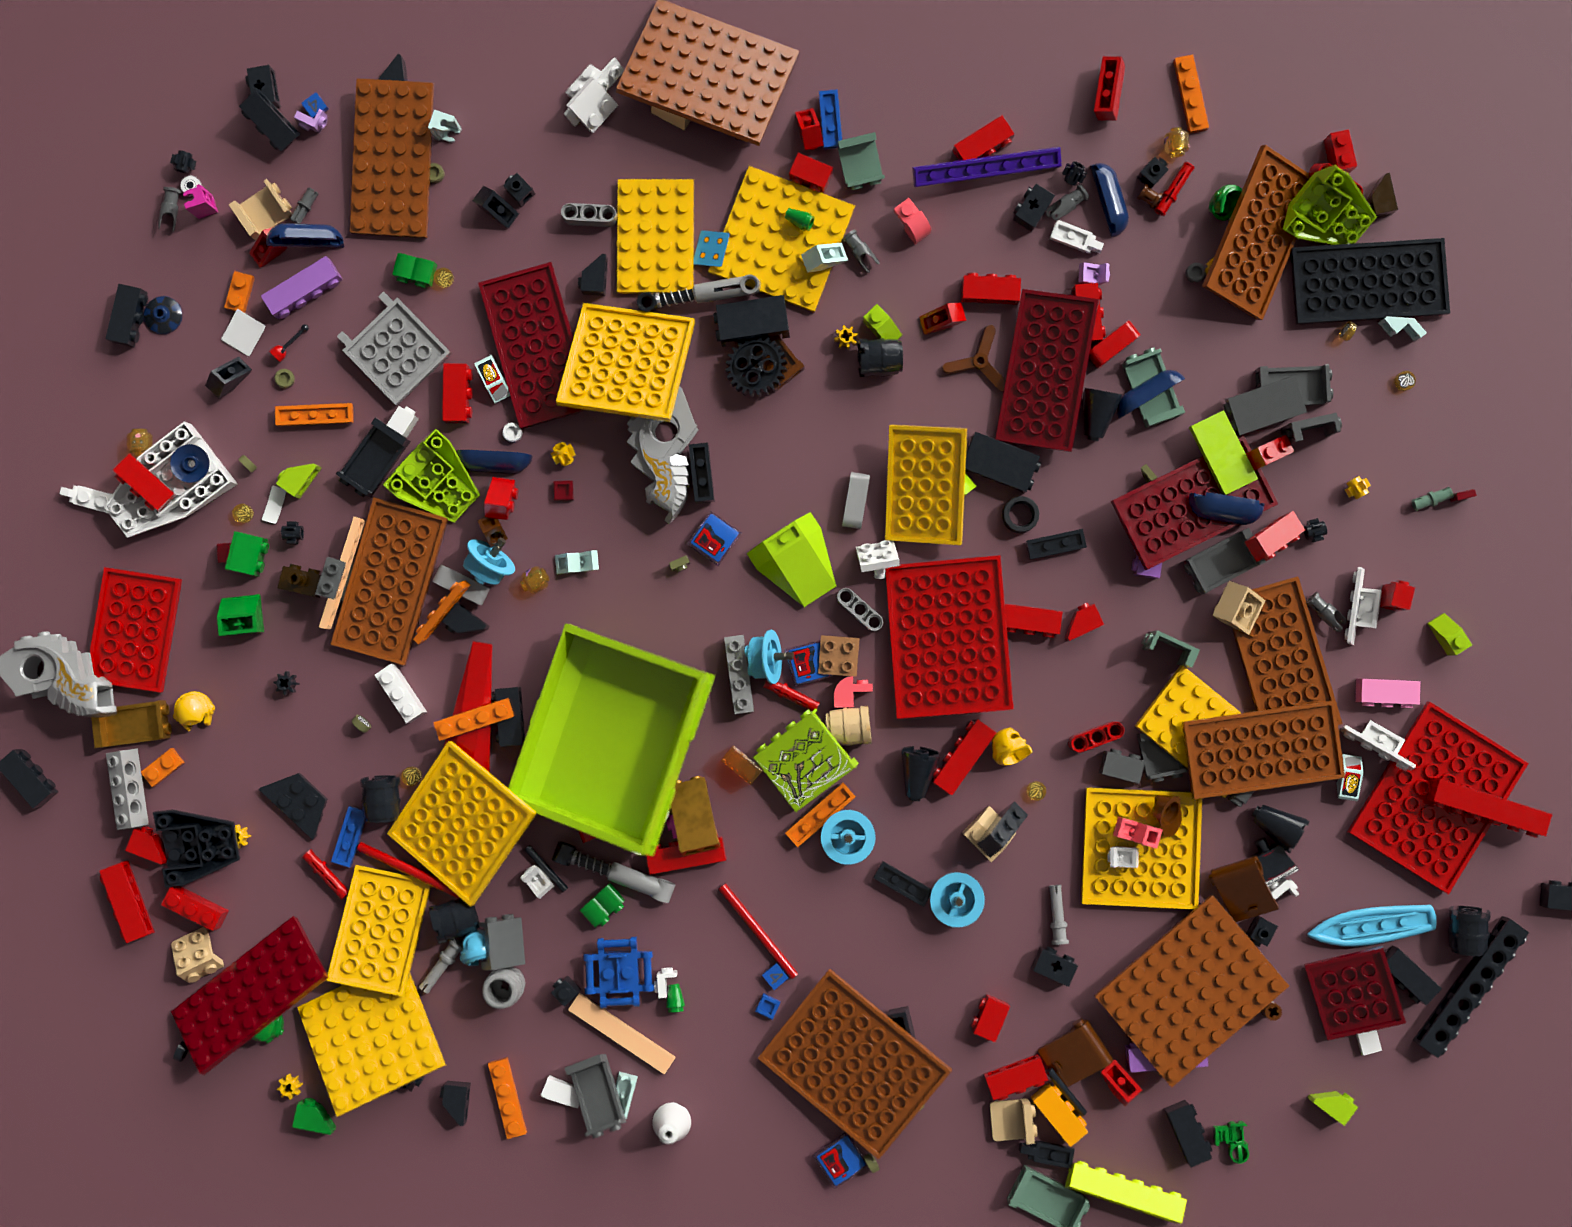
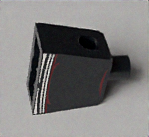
M1265 837L1254 842L1259 852L1253 854L1252 857L1257 856L1260 860L1263 877L1268 887L1299 870L1280 845L1274 843L1269 846Z

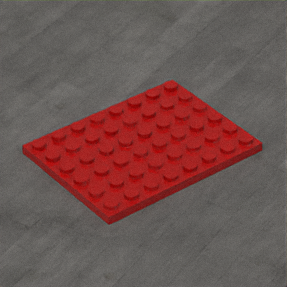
M1001 556L909 563L885 568L897 719L1014 710Z
M1427 701L1404 738L1405 742L1398 752V755L1414 763L1416 766L1412 770L1407 769L1405 771L1397 767V763L1391 760L1347 832L1439 890L1449 894L1492 824L1488 823L1489 819L1483 817L1482 821L1471 818L1470 813L1464 812L1463 815L1452 812V808L1445 806L1444 809L1433 806V802L1427 800L1433 778H1440L1507 800L1529 763L1440 707Z

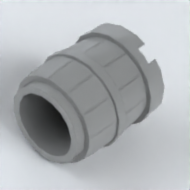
M514 967L493 970L484 981L482 989L486 1003L497 1009H504L515 1004L524 992L526 984L524 975L519 969ZM503 980L510 984L509 990L501 987Z

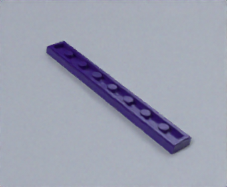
M1061 147L912 167L914 187L1062 167Z

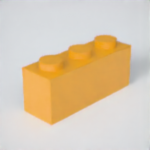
M1048 1082L1034 1093L1031 1098L1071 1147L1088 1133L1085 1128L1087 1123L1081 1115L1077 1117L1072 1112L1075 1108L1068 1100L1064 1102L1060 1097L1062 1092L1056 1085L1052 1087Z

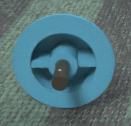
M499 538L496 542L497 544L490 547L489 543L473 539L468 542L469 554L464 560L463 567L475 576V580L480 584H485L486 582L496 585L500 583L504 575H512L515 572L513 562L501 551L506 543L503 538Z
M768 630L764 637L751 638L749 646H745V656L748 657L749 664L747 668L748 675L756 679L766 678L771 684H776L780 678L782 660H794V652L786 653L781 651L780 641L774 630Z
M842 810L830 816L825 822L821 832V842L824 851L832 860L841 864H856L864 860L871 853L875 844V831L870 820L862 813L854 810Z
M955 872L941 877L935 883L930 895V904L934 915L942 923L951 927H964L972 924L981 915L985 904L983 889L977 880L968 874Z

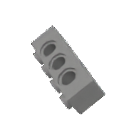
M744 635L724 637L734 713L753 712L754 705L750 676L747 671L748 661L745 656Z
M138 748L106 753L117 830L149 825Z

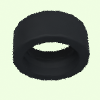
M1018 496L1005 504L1002 510V520L1010 531L1024 533L1036 526L1040 512L1037 504L1032 499ZM1019 503L1027 505L1032 513L1030 522L1024 526L1013 524L1009 516L1011 508Z

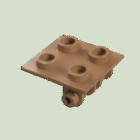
M821 635L818 674L857 677L859 638Z

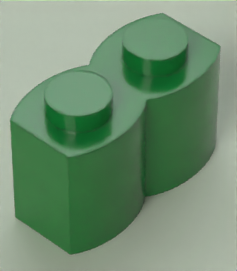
M398 253L392 275L400 283L408 284V281L414 282L415 286L426 289V286L432 287L437 264L427 259Z
M609 883L580 911L594 927L598 925L602 927L610 920L608 916L612 912L617 914L624 907L622 903L625 899Z

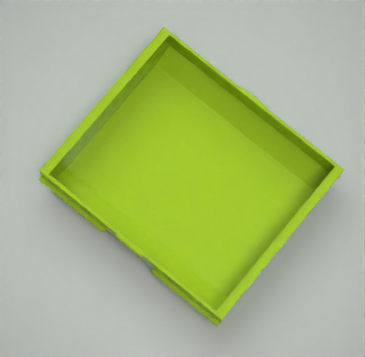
M565 623L540 698L537 700L532 714L530 727L508 789L539 815L640 855L649 854L653 856L675 794V784L690 741L694 739L715 675L693 669L578 628V626Z

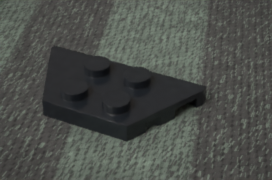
M301 773L260 787L259 790L312 840L317 837L318 826L322 820L323 809L326 807L328 799Z

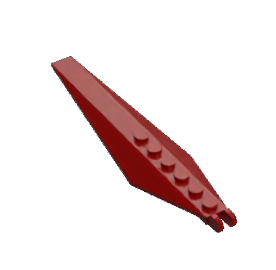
M473 641L452 716L491 703L493 644ZM491 724L445 740L444 747L448 741H452L490 773Z

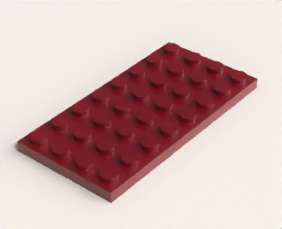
M552 262L479 282V288L520 429L586 411V409L559 406L556 403L574 337Z
M1022 289L996 440L1072 452L1099 299Z
M1245 436L1238 438L1245 453L1252 451ZM1203 456L1110 501L1145 570L1238 525L1203 519L1192 511L1189 504L1190 493L1205 495L1206 492L1222 494ZM1261 468L1254 470L1258 477L1257 480L1227 495L1259 500V504L1264 503V512L1278 505V502Z
M292 916L171 1011L199 1074H207L329 977L298 918Z

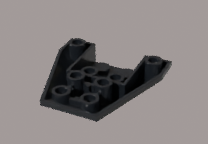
M174 809L153 812L156 831H162L167 865L162 869L165 887L189 884L240 860L235 822Z

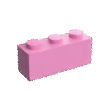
M1356 679L1355 702H1362V706H1374V703H1381V707H1393L1395 703L1401 704L1400 708H1413V704H1420V681Z

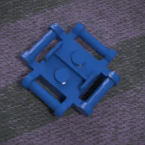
M637 937L615 940L598 938V953L583 954V961H585L586 967L585 994L600 993L601 1009L607 1008V1006L624 1005L640 1007V991H654L651 969L653 951H638ZM631 947V950L605 952V948ZM639 958H643L644 984H640ZM594 960H599L600 986H594ZM633 992V997L607 998V993Z

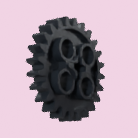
M759 337L758 340L752 338L751 341H748L746 339L744 344L737 342L739 348L732 347L734 354H728L731 360L725 362L729 366L725 371L729 374L727 378L731 381L730 384L733 387L736 386L737 392L742 390L744 396L749 392L752 398L755 393L759 397H761L762 392L769 395L768 389L776 391L774 385L781 386L779 379H785L782 372H787L784 365L788 364L786 359H784L786 357L785 353L781 352V346H777L775 340L771 342L769 337L765 341L763 337ZM757 351H763L760 356H755ZM747 362L746 367L739 368L741 363ZM774 365L772 370H765L767 366ZM758 376L756 382H750L752 377Z

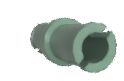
M1446 487L1436 492H1428L1427 495L1417 499H1412L1411 503L1413 509L1418 511L1428 506H1436L1439 502L1453 498L1454 495L1452 489Z

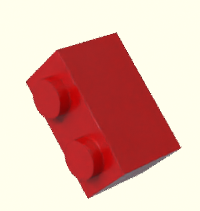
M1349 129L1330 133L1323 140L1328 163L1336 165L1347 173H1351L1357 167Z
M798 153L789 172V179L793 183L809 187L812 191L824 193L833 173V167Z
M1284 435L1247 452L1246 455L1253 469L1256 470L1293 453L1294 450L1287 435Z
M492 477L484 502L485 517L508 520L509 514L514 511V499L517 500L519 490L515 486V480Z
M1397 580V582L1391 581L1390 584L1383 585L1380 608L1396 612L1410 610L1415 587L1409 586V582Z
M986 994V997L980 1000L978 1006L980 1011L978 1016L973 1017L971 1027H973L972 1031L974 1034L996 1042L1010 1005Z

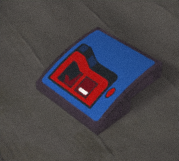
M710 511L687 545L719 566L742 532Z
M821 640L785 649L786 653L794 652V660H788L794 687L834 677V675L818 674Z
M846 1132L812 1155L833 1188L839 1187L868 1166L864 1157Z

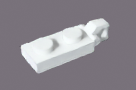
M1060 220L1056 221L1049 238L1090 253V251L1100 253L1104 243L1095 240L1096 236L1092 235L1093 233Z
M74 485L73 489L61 487L60 494L70 497L69 502L108 513L104 506L112 494L79 485Z

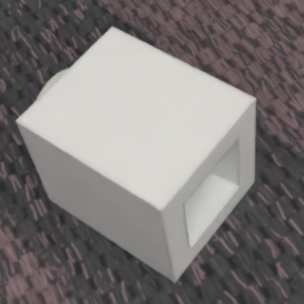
M398 406L387 426L407 438L419 418L414 416L416 412L406 406L403 409Z

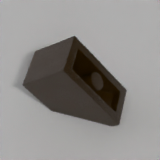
M1386 173L1379 179L1366 199L1377 218L1392 215L1398 210L1390 173Z

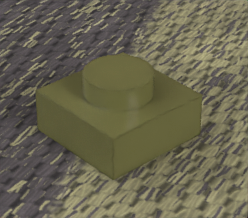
M687 555L669 562L672 571L677 570V572L687 569V565L691 564Z

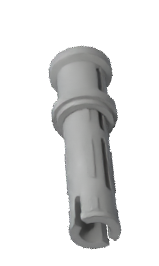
M1049 885L1053 920L1050 928L1053 931V940L1051 941L1053 945L1069 943L1066 937V927L1068 926L1066 921H1064L1061 885Z
M450 939L447 948L440 952V959L419 985L421 990L425 988L423 992L429 993L446 968L454 964L456 956L463 949V944L457 939Z

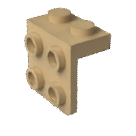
M205 927L193 931L173 941L171 944L177 976L188 983L196 982L201 977L215 973L218 969L224 967L223 960L213 954L209 932Z
M1028 1098L992 1101L990 1103L992 1137L995 1141L1024 1139L1027 1144L1035 1143L1034 1137H1037L1036 1125H1033L1032 1117H1035V1107L1031 1105Z

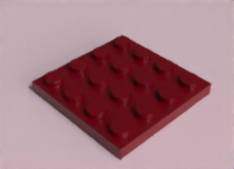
M1383 946L1305 964L1327 1040L1406 1024Z

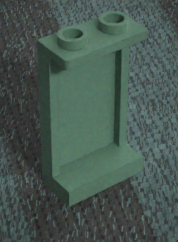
M1153 347L1145 350L1144 355L1137 357V354L1126 358L1122 367L1131 389L1166 370L1160 355L1162 353L1161 348L1155 350ZM1173 387L1138 408L1145 428L1168 421L1185 413L1183 405L1180 406Z
M1023 1165L1007 1197L1010 1206L1014 1208L1019 1207L1056 1227H1080V1220L1083 1215L1087 1214L1090 1207L1089 1200L1085 1195L1065 1188V1185L1026 1165Z

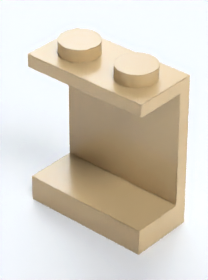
M267 179L264 180L266 187L243 203L239 204L233 201L229 204L249 236L255 241L262 230L281 224L292 215L289 210L292 207L286 198L282 199L279 193H281L279 187L275 182L271 184Z

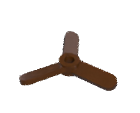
M987 325L984 328L977 353L974 357L945 363L943 365L944 373L952 374L976 368L981 370L998 390L1004 391L1006 380L988 361V355L996 333L995 327ZM981 358L983 360V364H979L977 362V359Z

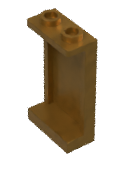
M166 700L117 706L116 715L100 718L91 717L95 748L168 739L172 733V726L168 721L170 709L169 705L166 704Z
M694 776L685 782L678 780L674 787L675 794L671 803V809L680 853L684 857L721 848L705 777Z

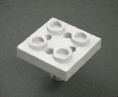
M885 540L880 543L863 544L856 547L861 572L874 570V577L876 579L886 577L885 568L900 566L894 541Z

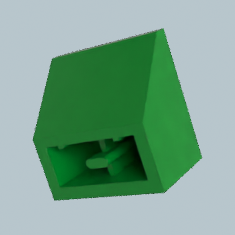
M261 594L221 598L217 614L219 636L263 633Z

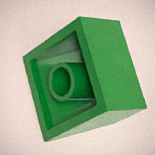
M234 531L225 569L260 576L265 567L263 560L269 550V539Z

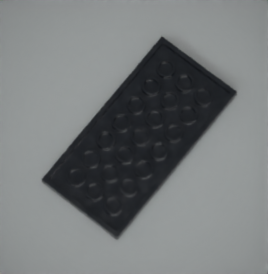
M1445 238L1292 248L1291 267L1296 325L1384 319L1387 316L1407 318L1450 314Z

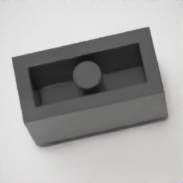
M1112 748L1110 752L1104 751L1099 773L1140 784L1145 761L1140 760L1141 756L1129 753L1128 757L1121 755L1122 751Z

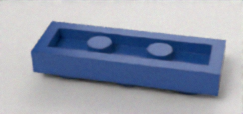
M838 89L819 91L824 149L837 148L836 142L842 140Z
M348 806L331 862L346 867L352 866L366 822L362 809Z

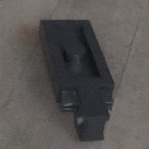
M1037 1140L1033 1144L1020 1142V1153L1028 1154V1159H1032L1033 1162L1071 1169L1075 1151L1074 1147Z

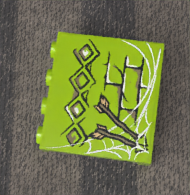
M809 709L800 715L801 720L795 723L793 721L787 725L785 733L781 735L778 732L771 738L772 743L768 746L764 743L756 750L757 754L753 757L795 812L799 811L859 764L855 758L851 759L819 719L816 715L817 709H814L812 712Z

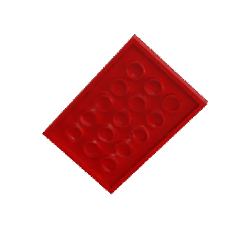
M104 567L90 647L95 676L105 677L115 686L160 693L164 691L182 579Z

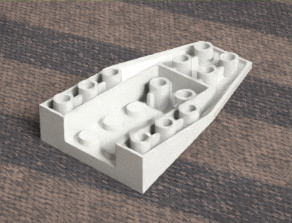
M184 421L137 458L143 466L177 496L161 512L156 509L152 511L144 504L146 500L142 496L137 498L130 491L132 487L125 482L124 484H119L104 508L126 537L129 538L186 518L238 484L194 426ZM182 445H197L207 453L210 467L206 476L200 481L194 483L183 482L173 474L170 460L174 451ZM193 460L189 463L191 468L195 466Z

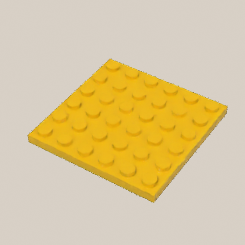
M748 166L723 231L730 234L723 264L721 267L710 266L708 273L724 279L741 277L748 274L754 275L761 283L759 292L771 297L784 295L785 302L815 313L832 267L822 271L807 272L801 254L816 245L842 243L855 205L820 192L817 193L805 186ZM789 208L809 212L815 217L813 226L809 231H803L785 219V214ZM754 280L746 282V287L750 289L755 288L756 283Z
M583 303L556 399L557 405L671 422L695 319Z
M448 741L387 834L469 906H473L537 812L455 743Z
M1086 787L1081 903L1195 909L1199 903L1202 798L1192 799L1191 792ZM1168 796L1172 798L1178 796L1180 798L1182 813L1180 827L1171 837H1165L1161 833L1157 848L1113 835L1118 817L1161 829L1160 822L1152 815L1155 797ZM1115 846L1139 848L1138 868L1110 867V862H1108L1110 848Z
M411 973L409 974L404 996L344 984L297 1007L337 1117L446 1066Z

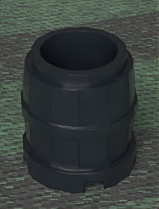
M884 338L875 340L859 339L858 362L859 366H861V368H858L859 377H868V375L885 377L886 375H896L902 372V342L897 339Z
M378 775L372 778V780H369V776L361 778V804L366 822L381 823L397 820V816L400 814L401 802L399 794L400 776Z
M461 898L452 899L439 906L436 904L429 907L434 931L438 933L436 938L439 944L445 943L450 939L464 937V935L477 931V928H480L475 905L469 906Z
M1454 906L1449 907L1450 923L1448 934L1451 951L1466 956L1484 955V952L1487 951L1490 935L1488 921H1490L1491 912L1487 910L1484 913L1482 908L1473 906H1459V909L1455 910Z

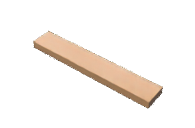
M353 517L340 561L346 562L336 598H328L319 625L320 628L328 630L332 628L365 524V520Z
M580 992L568 1009L663 1074L666 1073L675 1059L674 1055L605 1009H601L598 1004Z

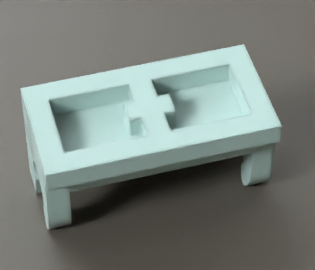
M434 110L428 126L436 140L439 141L441 139L447 142H455L454 138L448 137V132L460 133L462 129L454 116Z
M619 1071L616 1088L625 1118H627L638 1076Z

